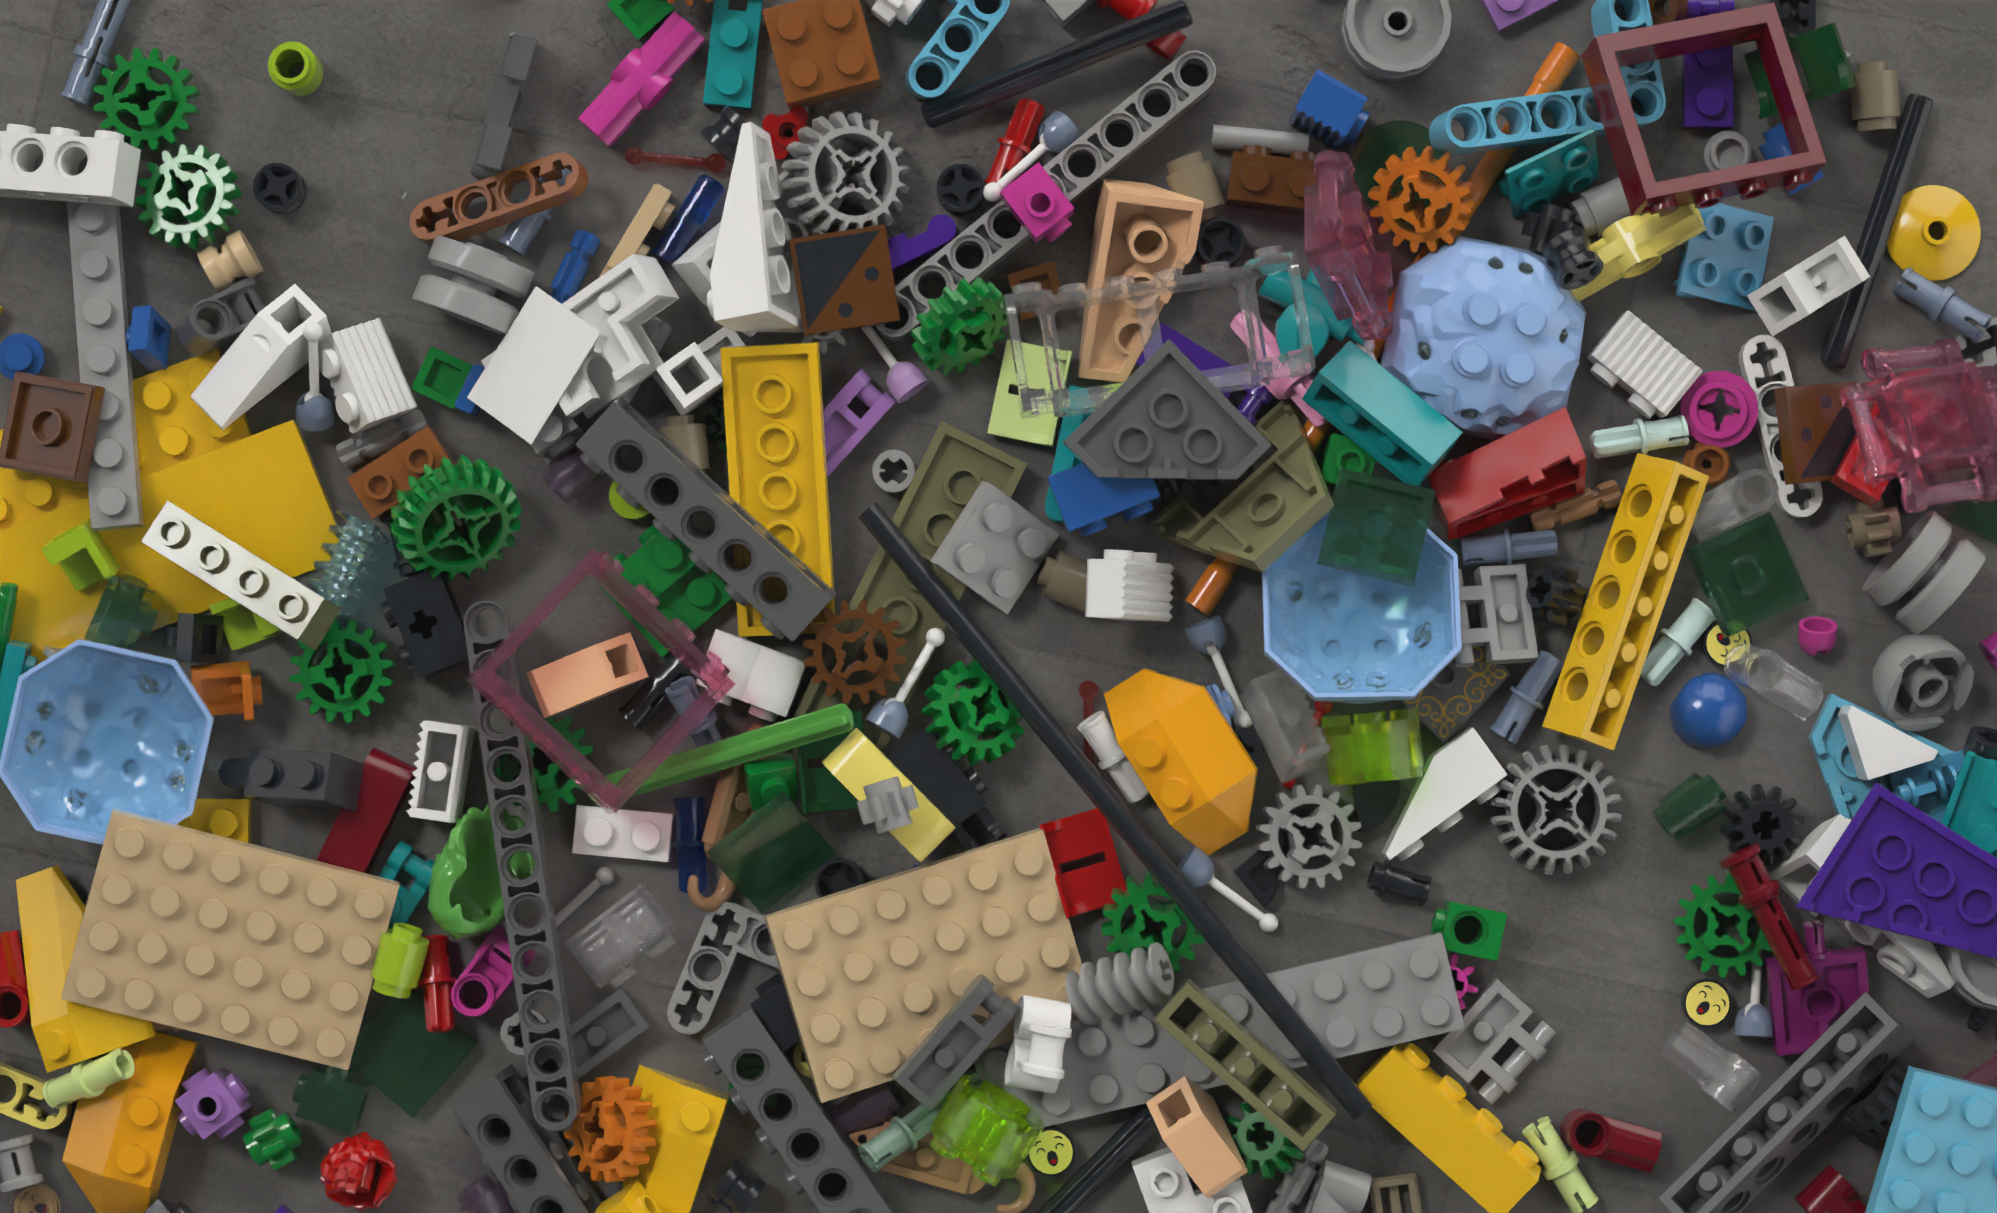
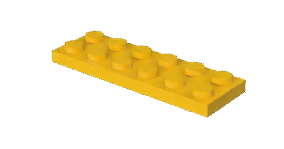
M819 342L721 347L730 496L834 590ZM733 544L734 565L740 568L748 567L751 563L749 549L742 544ZM770 576L765 579L764 590L770 598L783 600L787 597L788 589L781 578ZM835 596L811 622L819 623L823 626L827 622L823 614V610L826 607L836 615ZM737 602L739 637L773 635L761 623L760 620L763 615L750 603L744 607ZM808 625L800 634H815V632Z

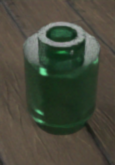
M1694 772L1658 800L1660 805L1652 811V814L1664 831L1676 842L1683 836L1690 838L1725 810L1721 801L1726 797V794L1710 774L1702 778Z

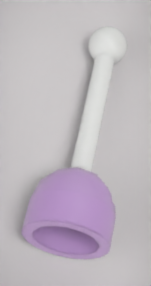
M872 326L861 328L890 367L886 385L897 403L910 399L928 384V378L914 363L907 361L897 362Z

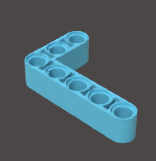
M945 0L954 7L913 60L905 74V84L911 95L919 100L929 101L944 93L1004 16L1010 5V0H999V7L992 14L980 12L976 8L974 0ZM960 27L968 33L970 45L966 51L954 52L949 49L945 42L947 29ZM931 65L939 71L941 82L937 89L932 91L925 90L917 84L915 75L919 66Z
M1597 0L1591 9L1594 38L1595 36L1653 26L1648 0ZM1615 2L1621 4L1626 13L1625 21L1619 19L1614 10ZM1659 60L1634 64L1633 69L1628 66L1619 67L1630 102L1631 96L1640 101L1642 106L1641 116L1634 112L1638 128L1658 120L1663 115L1666 107ZM1591 87L1462 104L1437 116L1429 128L1431 145L1437 152L1441 154L1448 152L1451 156L1565 141L1591 128L1595 130V136L1606 134ZM1587 102L1593 104L1597 109V122L1591 120L1587 115ZM1542 108L1547 109L1552 114L1554 119L1553 128L1546 126L1541 118ZM1497 114L1504 116L1508 121V135L1498 129L1496 124ZM1452 120L1459 122L1463 127V141L1456 139L1452 134Z

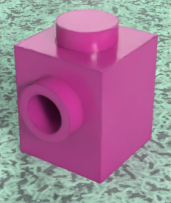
M1039 162L1000 191V199L1035 243L1043 237L1050 243L1072 226L1068 218L1074 214L1075 208Z

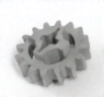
M1295 785L1292 790L1293 798L1290 799L1285 793L1279 792L1275 795L1279 807L1276 809L1264 806L1262 809L1263 813L1270 820L1268 824L1256 825L1258 832L1266 834V841L1256 845V848L1259 851L1270 852L1271 857L1263 865L1266 869L1279 866L1281 868L1278 874L1279 881L1286 882L1294 875L1296 888L1305 889L1309 878L1312 879L1316 888L1325 887L1324 875L1328 874L1333 880L1339 881L1343 877L1338 867L1341 864L1346 866L1355 865L1356 862L1348 855L1349 849L1362 847L1361 842L1351 839V832L1360 829L1361 823L1349 822L1347 816L1354 809L1352 804L1341 807L1336 805L1340 797L1339 792L1331 791L1324 798L1322 797V785H1312L1309 795H1306L1302 785ZM1302 804L1316 805L1314 809H1311L1308 816L1299 818L1289 813L1293 808ZM1333 819L1338 826L1339 843L1333 840L1330 827ZM1315 826L1313 836L1323 846L1305 845L1303 847L1302 844L1305 838L1294 827L1312 828ZM1279 830L1285 834L1288 847L1284 854L1280 849L1278 841ZM1319 855L1329 860L1322 866L1314 869L1302 868L1303 864H1306L1309 858Z

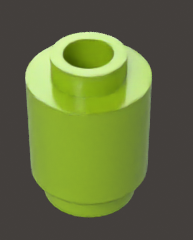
M292 41L282 43L269 56V75L286 93L293 96H305L314 92L321 84L323 78L322 63L304 44ZM296 65H304L301 74L292 78V69Z
M394 923L393 929H387V932H382L371 972V977L374 978L372 988L375 991L395 998H409L412 988L418 987L429 946V941L421 936L422 929L406 923Z

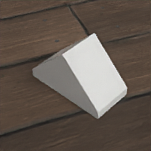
M1852 705L1842 706L1838 713L1857 777L1860 780H1870L1934 760L1938 753V750Z

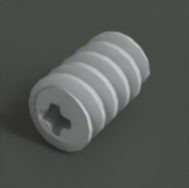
M1159 942L1150 944L1148 954L1142 947L1135 948L1131 953V958L1125 952L1115 955L1114 963L1108 957L1100 958L1097 962V968L1092 962L1082 963L1080 976L1073 970L1067 972L1066 990L1071 1008L1075 1016L1081 1022L1088 1025L1099 1022L1101 1018L1108 1020L1115 1018L1118 1014L1126 1015L1133 1013L1135 1009L1139 1011L1148 1009L1152 1004L1156 1006L1166 1004L1172 997L1174 988L1172 965L1166 950Z

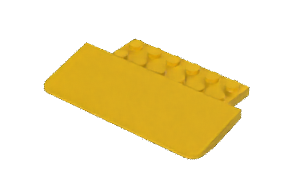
M216 349L208 354L195 356L169 366L167 369L158 370L133 380L144 527L98 531L120 566L115 576L107 580L102 578L81 591H77L59 562L51 566L41 550L49 540L90 518L88 479L87 483L0 467V587L3 582L15 583L19 586L9 642L19 640L33 643L31 656L38 657V664L47 658L43 654L45 646L64 649L78 639L115 646L178 622V613L199 614L210 610L209 605L230 598L141 542L167 500L291 578L329 565L340 555L343 547L342 534L296 421L291 420L253 435L244 413L222 431L191 399V394L222 358L223 354L220 349ZM4 429L0 430V446Z

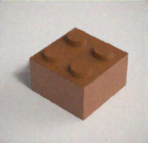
M798 0L762 10L789 111L793 107L805 108L882 87L860 0Z

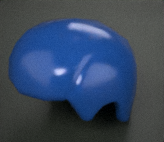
M1704 673L1701 676H1695L1690 679L1672 701L1669 711L1673 731L1686 745L1700 750L1718 748L1729 743L1742 730L1748 717L1745 694L1733 679L1718 673Z

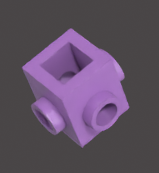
M224 1067L210 1074L204 1068L181 1084L186 1093L175 1100L180 1107L177 1116L191 1135L194 1136L198 1133L204 1140L216 1133L220 1140H222L245 1123L240 1115L251 1108L252 1104L247 1099L249 1096L248 1089L234 1072L229 1074ZM204 1097H210L216 1102L217 1108L213 1115L203 1104L202 1099Z

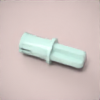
M1683 415L1646 422L1638 418L1634 419L1632 425L1594 431L1590 436V445L1596 458L1635 452L1647 455L1648 451L1688 445L1689 439L1684 436L1689 435V430Z
M1693 598L1689 606L1668 630L1662 628L1660 631L1662 637L1648 652L1640 677L1652 686L1659 685L1684 655L1690 656L1693 653L1690 649L1710 624L1716 621L1718 616L1702 601Z

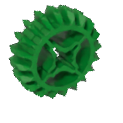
M462 454L456 464L452 465L450 460L443 456L440 467L434 470L431 466L424 463L423 471L425 475L421 478L408 475V484L411 489L397 490L399 504L391 507V517L394 521L390 524L391 533L395 541H397L396 547L399 553L408 560L410 566L415 568L416 571L423 569L425 572L429 570L431 579L442 573L443 578L451 583L457 572H461L462 576L470 581L472 570L478 567L488 573L487 562L492 558L503 561L504 553L501 548L514 547L515 538L512 533L521 530V521L518 517L522 513L521 504L515 495L516 490L513 484L505 478L499 468L496 466L490 468L488 463L483 461L481 457L471 463L470 459ZM451 511H454L458 519L461 520V526H458L455 519L452 518Z

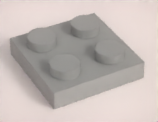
M982 481L930 562L998 611L1008 615L1058 538L1059 533L994 485Z

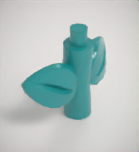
M1322 260L1311 267L1306 280L1274 266L1262 284L1258 296L1286 308L1276 321L1275 337L1280 355L1285 365L1291 371L1303 367L1317 357L1326 346L1329 335L1340 342H1343L1347 337L1362 346L1369 337L1372 329L1357 321L1359 313L1346 305L1355 300L1360 288L1358 278L1349 266L1335 260Z

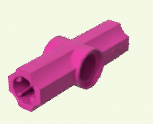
M674 11L641 49L635 48L620 62L610 76L611 82L578 117V120L610 148L643 110L645 112L649 111L663 98L674 83L673 77L706 42L705 38Z

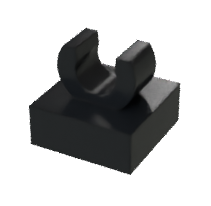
M178 613V628L164 627L163 646L176 647V660L178 662L221 663L224 616Z

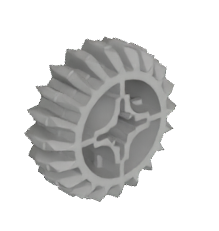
M834 112L830 114L828 120L824 116L813 119L812 128L806 126L798 131L797 135L800 142H792L786 148L795 158L784 161L781 165L783 170L792 173V178L783 181L781 187L786 190L793 189L795 197L787 201L786 206L790 208L801 206L803 211L799 214L797 222L805 224L814 220L812 234L819 235L824 234L826 231L832 233L883 224L888 227L894 222L890 212H899L904 207L903 203L895 195L907 193L910 188L905 183L899 181V176L908 173L910 168L906 165H897L896 157L901 156L904 149L901 147L890 149L888 143L891 141L893 133L885 131L877 135L879 120L870 119L863 124L861 113L854 112L845 118L843 112ZM832 139L847 141L857 146L861 151L858 154L847 156L841 149L835 150L828 142ZM815 167L821 176L819 188L816 183ZM852 167V168L848 171V174H849V175H848V176L846 177V179H845V182H846L847 185L838 188V187L843 183L842 179H843V178L845 177V175H846V173H845V171H844L843 169ZM871 168L874 171L875 187L870 180ZM843 198L850 206L856 204L862 212L857 216L847 215L835 210L829 204L832 201Z
M1542 745L1539 747V762H1536L1529 751L1521 753V759L1526 766L1523 771L1514 763L1507 764L1506 770L1515 779L1512 783L1504 779L1497 782L1501 789L1508 791L1506 799L1492 797L1490 804L1496 807H1504L1505 815L1491 817V824H1507L1508 830L1500 833L1497 836V840L1503 844L1515 839L1517 843L1508 853L1513 859L1521 856L1525 850L1529 852L1524 863L1526 868L1532 870L1537 865L1539 859L1543 858V873L1551 875L1555 869L1556 860H1559L1562 872L1564 874H1571L1573 871L1571 858L1575 857L1581 867L1587 868L1591 863L1585 851L1590 849L1594 854L1602 857L1606 850L1597 842L1598 838L1602 836L1608 840H1615L1617 834L1612 830L1604 828L1606 820L1612 822L1621 821V814L1607 812V804L1620 802L1621 796L1620 794H1604L1603 789L1610 787L1615 782V779L1609 775L1599 780L1596 779L1595 776L1603 767V763L1599 760H1595L1587 768H1584L1583 765L1587 759L1586 751L1578 750L1572 761H1568V745H1559L1556 759H1552L1549 746ZM1551 769H1563L1576 775V778L1570 784H1566L1556 792H1551L1545 786L1540 785L1533 777ZM1586 788H1588L1593 801V818L1589 829L1584 826V823L1578 818L1576 813L1577 802L1583 796L1582 792ZM1523 789L1528 793L1536 807L1535 816L1528 824L1529 827L1525 832L1518 818V801ZM1539 793L1544 798H1549L1553 801H1560L1566 798L1564 801L1567 807L1562 809L1567 810L1565 818L1568 821H1563L1559 818H1551L1546 821L1545 812L1550 810L1545 809L1547 802ZM1557 827L1564 829L1578 840L1569 847L1557 850L1544 849L1535 844L1542 835H1546L1550 830Z

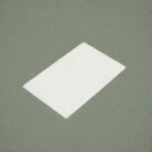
M535 286L467 398L532 445L601 332Z

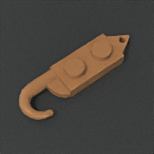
M753 723L747 732L762 728L763 725ZM769 756L762 757V758H759V759H756V760H761V759L769 758ZM744 763L720 770L702 837L707 857L714 863L722 866L716 890L711 896L704 897L698 889V877L691 875L688 880L687 891L689 899L694 907L704 912H714L724 902L731 900L738 884L746 852L750 853L761 809L752 811L750 807Z
M886 1119L883 1125L852 1132L849 1134V1137L859 1147L861 1144H865L858 1140L860 1135H866V1142H868L888 1128L890 1120ZM929 1132L917 1141V1149L914 1151L905 1150L881 1168L885 1172L961 1194H973L979 1191L988 1181L991 1171L1011 1176L1019 1182L1021 1193L1015 1202L999 1204L996 1207L998 1213H1020L1030 1205L1035 1197L1036 1182L1034 1174L1026 1163L1015 1157Z

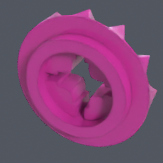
M1726 370L1704 373L1695 380L1683 395L1681 401V415L1686 419L1689 434L1704 445L1711 444L1722 448L1739 443L1751 433L1757 421L1759 409L1756 392L1746 382L1744 377ZM1721 389H1724L1723 396H1725L1726 404L1733 406L1735 409H1740V412L1735 411L1733 414H1726L1723 422L1720 423V429H1717L1718 421L1715 420V413L1707 411V408H1700V405L1714 403L1721 393Z

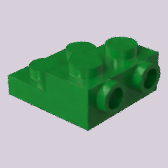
M652 525L637 539L642 544L641 548L629 558L623 552L619 553L600 570L605 575V578L598 584L659 655L664 658L733 598L724 589L727 585L725 581L714 570L708 574L689 558L688 554L692 550L680 539L676 538L675 541H671Z

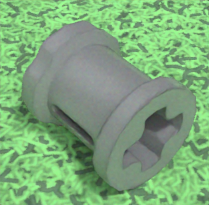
M531 1009L532 1015L537 1021L547 1023L546 1018L540 1012ZM516 1011L504 1020L501 1026L500 1037L508 1051L516 1055H525L523 1043L520 1042V1034L513 1032V1026L520 1025L519 1012Z
M32 1134L0 1142V1171L3 1182L0 1184V1192H7L44 1181L43 1175L36 1172L30 1144L34 1141ZM12 1152L16 1153L20 1174L16 1171Z

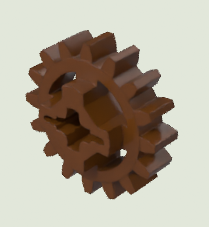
M843 600L840 606L841 613L834 615L827 607L823 610L824 617L827 620L823 626L815 622L810 623L809 627L817 636L815 640H803V646L813 650V656L805 659L803 664L807 667L816 666L818 670L810 680L812 684L820 683L823 680L828 683L825 691L826 697H831L836 690L843 692V704H849L852 694H859L863 704L869 703V691L875 689L878 694L885 696L887 692L883 682L889 679L898 683L900 680L898 674L892 669L894 664H906L907 658L897 655L896 648L905 645L907 641L906 638L893 637L892 632L898 627L899 622L894 620L885 624L881 620L885 612V608L882 606L874 614H870L867 612L866 600H861L856 611H851L847 601ZM857 619L864 621L858 631L842 634L833 628L847 620ZM878 631L882 633L887 643V662L875 655L873 639ZM865 632H868L869 635L864 641L866 644L863 649L864 653L868 655V659L864 663L856 660L852 666L849 665L846 671L842 673L841 669L845 664L844 660L846 658V652L841 649L842 645L845 642L854 644L858 639L862 638ZM823 643L835 650L837 664L831 674L823 663ZM867 670L877 676L865 684H845L850 675L855 672Z

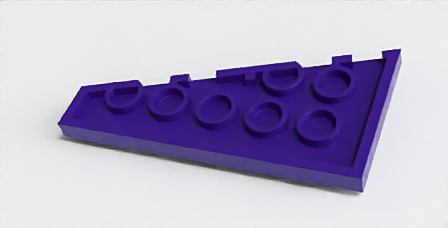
M1875 783L1795 908L1997 959V858L1878 783Z

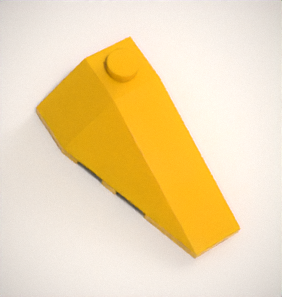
M58 865L17 879L16 887L31 1025L47 1073L156 1036L151 1021L61 999L86 907Z
M640 1064L632 1086H641L643 1088L639 1099L641 1102L651 1101L652 1107L646 1114L648 1119L657 1121V1126L649 1129V1136L656 1140V1145L645 1148V1152L650 1158L649 1163L639 1164V1174L626 1177L625 1181H623V1188L638 1179L663 1213H691L728 1105L729 1094Z

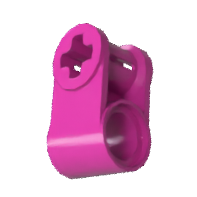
M500 924L485 939L474 954L471 963L452 987L451 999L453 1006L458 1012L466 1016L476 1017L488 1013L494 1008L508 988L514 985L512 963L496 950L498 948L511 959L508 936L504 934L505 928ZM532 949L527 951L524 957L526 968L529 967L537 956V953ZM469 981H479L487 989V1000L480 1008H472L464 1002L462 993Z

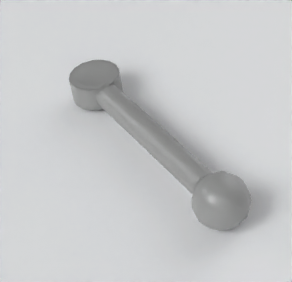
M606 866L599 868L595 875L596 878L555 915L557 927L602 885H609L613 882L615 875L611 868Z

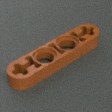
M564 152L555 153L422 201L411 213L410 229L418 239L428 246H432L436 235L460 241L575 200L586 190L589 182L586 167L572 155ZM567 168L572 173L566 176V184L561 186L556 181L562 178V170ZM541 176L547 182L542 184L539 177ZM528 181L531 185L529 196L525 201L513 204L510 200L512 189L516 184ZM477 197H486L487 208L484 214L477 219H469L467 209L472 200ZM438 215L442 220L435 223L436 230L431 232L426 227L433 224V216ZM455 217L458 221V224L450 218Z

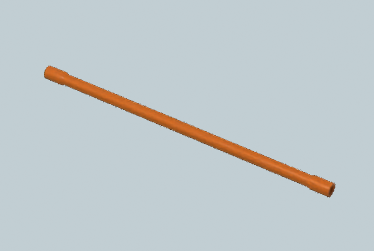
M1556 42L1534 75L1533 82L1524 96L1558 92L1580 60V55L1567 45ZM1508 121L1501 129V132L1506 135L1509 133ZM1518 147L1492 150L1485 153L1467 182H1473L1474 188L1464 197L1475 201V207L1471 213L1464 214L1469 220ZM1452 204L1441 219L1440 224L1449 218ZM1455 229L1457 235H1460L1462 230ZM1442 238L1440 246L1445 243V241ZM1426 243L1412 264L1431 252ZM1396 288L1369 327L1372 329L1369 336L1375 342L1373 353L1376 360L1384 349ZM1308 419L1303 426L1313 453L1316 452L1332 428L1333 424L1330 422L1318 428ZM1216 557L1214 562L1207 566L1185 601L1198 611L1209 616L1231 584L1232 577L1240 565Z

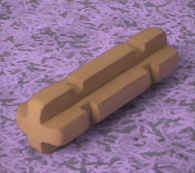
M1609 480L1598 484L1595 490H1591L1589 487L1585 489L1584 493L1558 501L1553 505L1533 510L1528 513V517L1534 531L1554 529L1557 523H1560L1562 526L1597 514L1600 508H1603L1605 511L1619 506L1622 494L1616 481Z

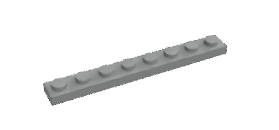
M85 157L79 164V174L83 172L87 166V157ZM67 202L80 383L105 388L88 474L91 529L98 532L144 527L131 353L128 351L126 344V331L129 324L120 206Z

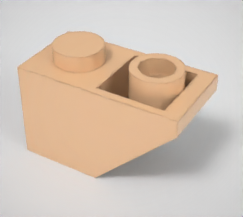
M631 632L595 644L526 673L544 718L612 694L649 677Z
M1186 1076L1182 1077L1146 1102L1163 1141L1206 1197L1210 1198L1248 1172L1213 1096L1202 1090L1201 1087Z

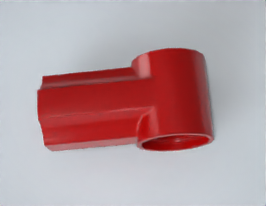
M20 930L0 933V1027H22L31 1023L22 937ZM11 992L15 993L21 1001V1011L14 1019L9 1018L3 1010L4 998Z

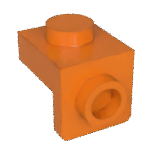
M249 661L190 665L192 684L213 716L243 713L244 721L254 720L253 705H263L261 677L251 676Z

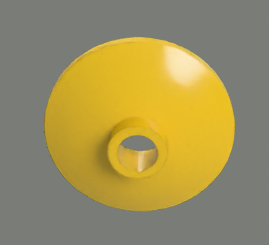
M1938 185L1915 188L1902 197L1886 245L1888 254L1896 266L1903 272L1908 267H1911L1915 272L1930 281L1951 278L1963 271L1971 263L1978 251L1981 239L1978 215L1971 203L1953 189ZM1931 223H1939L1943 227L1944 235L1941 240H1935L1929 235L1928 229Z

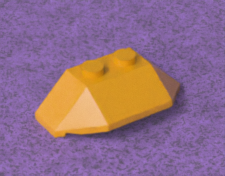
M1144 668L1104 693L1117 743L1170 826L1193 845L1207 853L1208 856L1249 830L1258 768L1206 687Z
M155 1031L156 1036L122 1047L120 1048L121 1051L126 1050L134 1061L135 1070L132 1077L107 1086L103 1094L95 1098L86 1099L83 1097L78 1099L62 1161L97 1213H144L157 1200L178 1121L177 1112L180 1110L175 1100L185 1093V1089L181 1084L189 1079L198 1045L197 1041Z

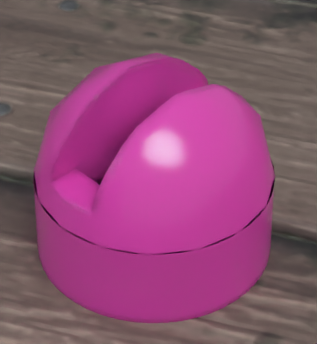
M1819 616L1801 619L1798 624L1797 638L1802 651L1810 656H1816L1818 651L1821 655H1827L1834 648L1837 640V623L1829 618Z

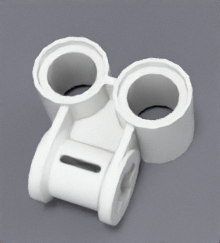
M1021 995L1017 1003L1019 1008L1014 1016V1041L1010 1046L1006 1060L1005 1085L1055 1094L1059 1081L1063 1079L1065 1072L1062 1069V1055L1066 1039L1071 1038L1072 1029H1069L1071 1005L1068 1002Z

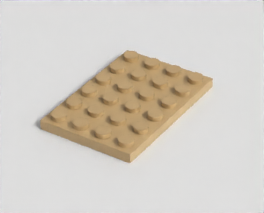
M113 808L61 999L348 1070L374 979L371 977L379 941L382 932H387L400 882Z
M1037 828L764 915L816 1094L821 1103L894 1080L891 1076L963 996L969 984L981 974L994 984L993 990L1000 997L1008 996L1016 1004L1021 995L1069 1003L1066 990L1067 972L1073 970L1080 976L1082 963L1069 918L1066 919L1055 881L1056 872L1043 829ZM979 1005L971 1016L978 1023L982 1024L988 1018L989 1012ZM1071 1008V1020L1078 1019ZM1014 1016L986 1049L1014 1040Z

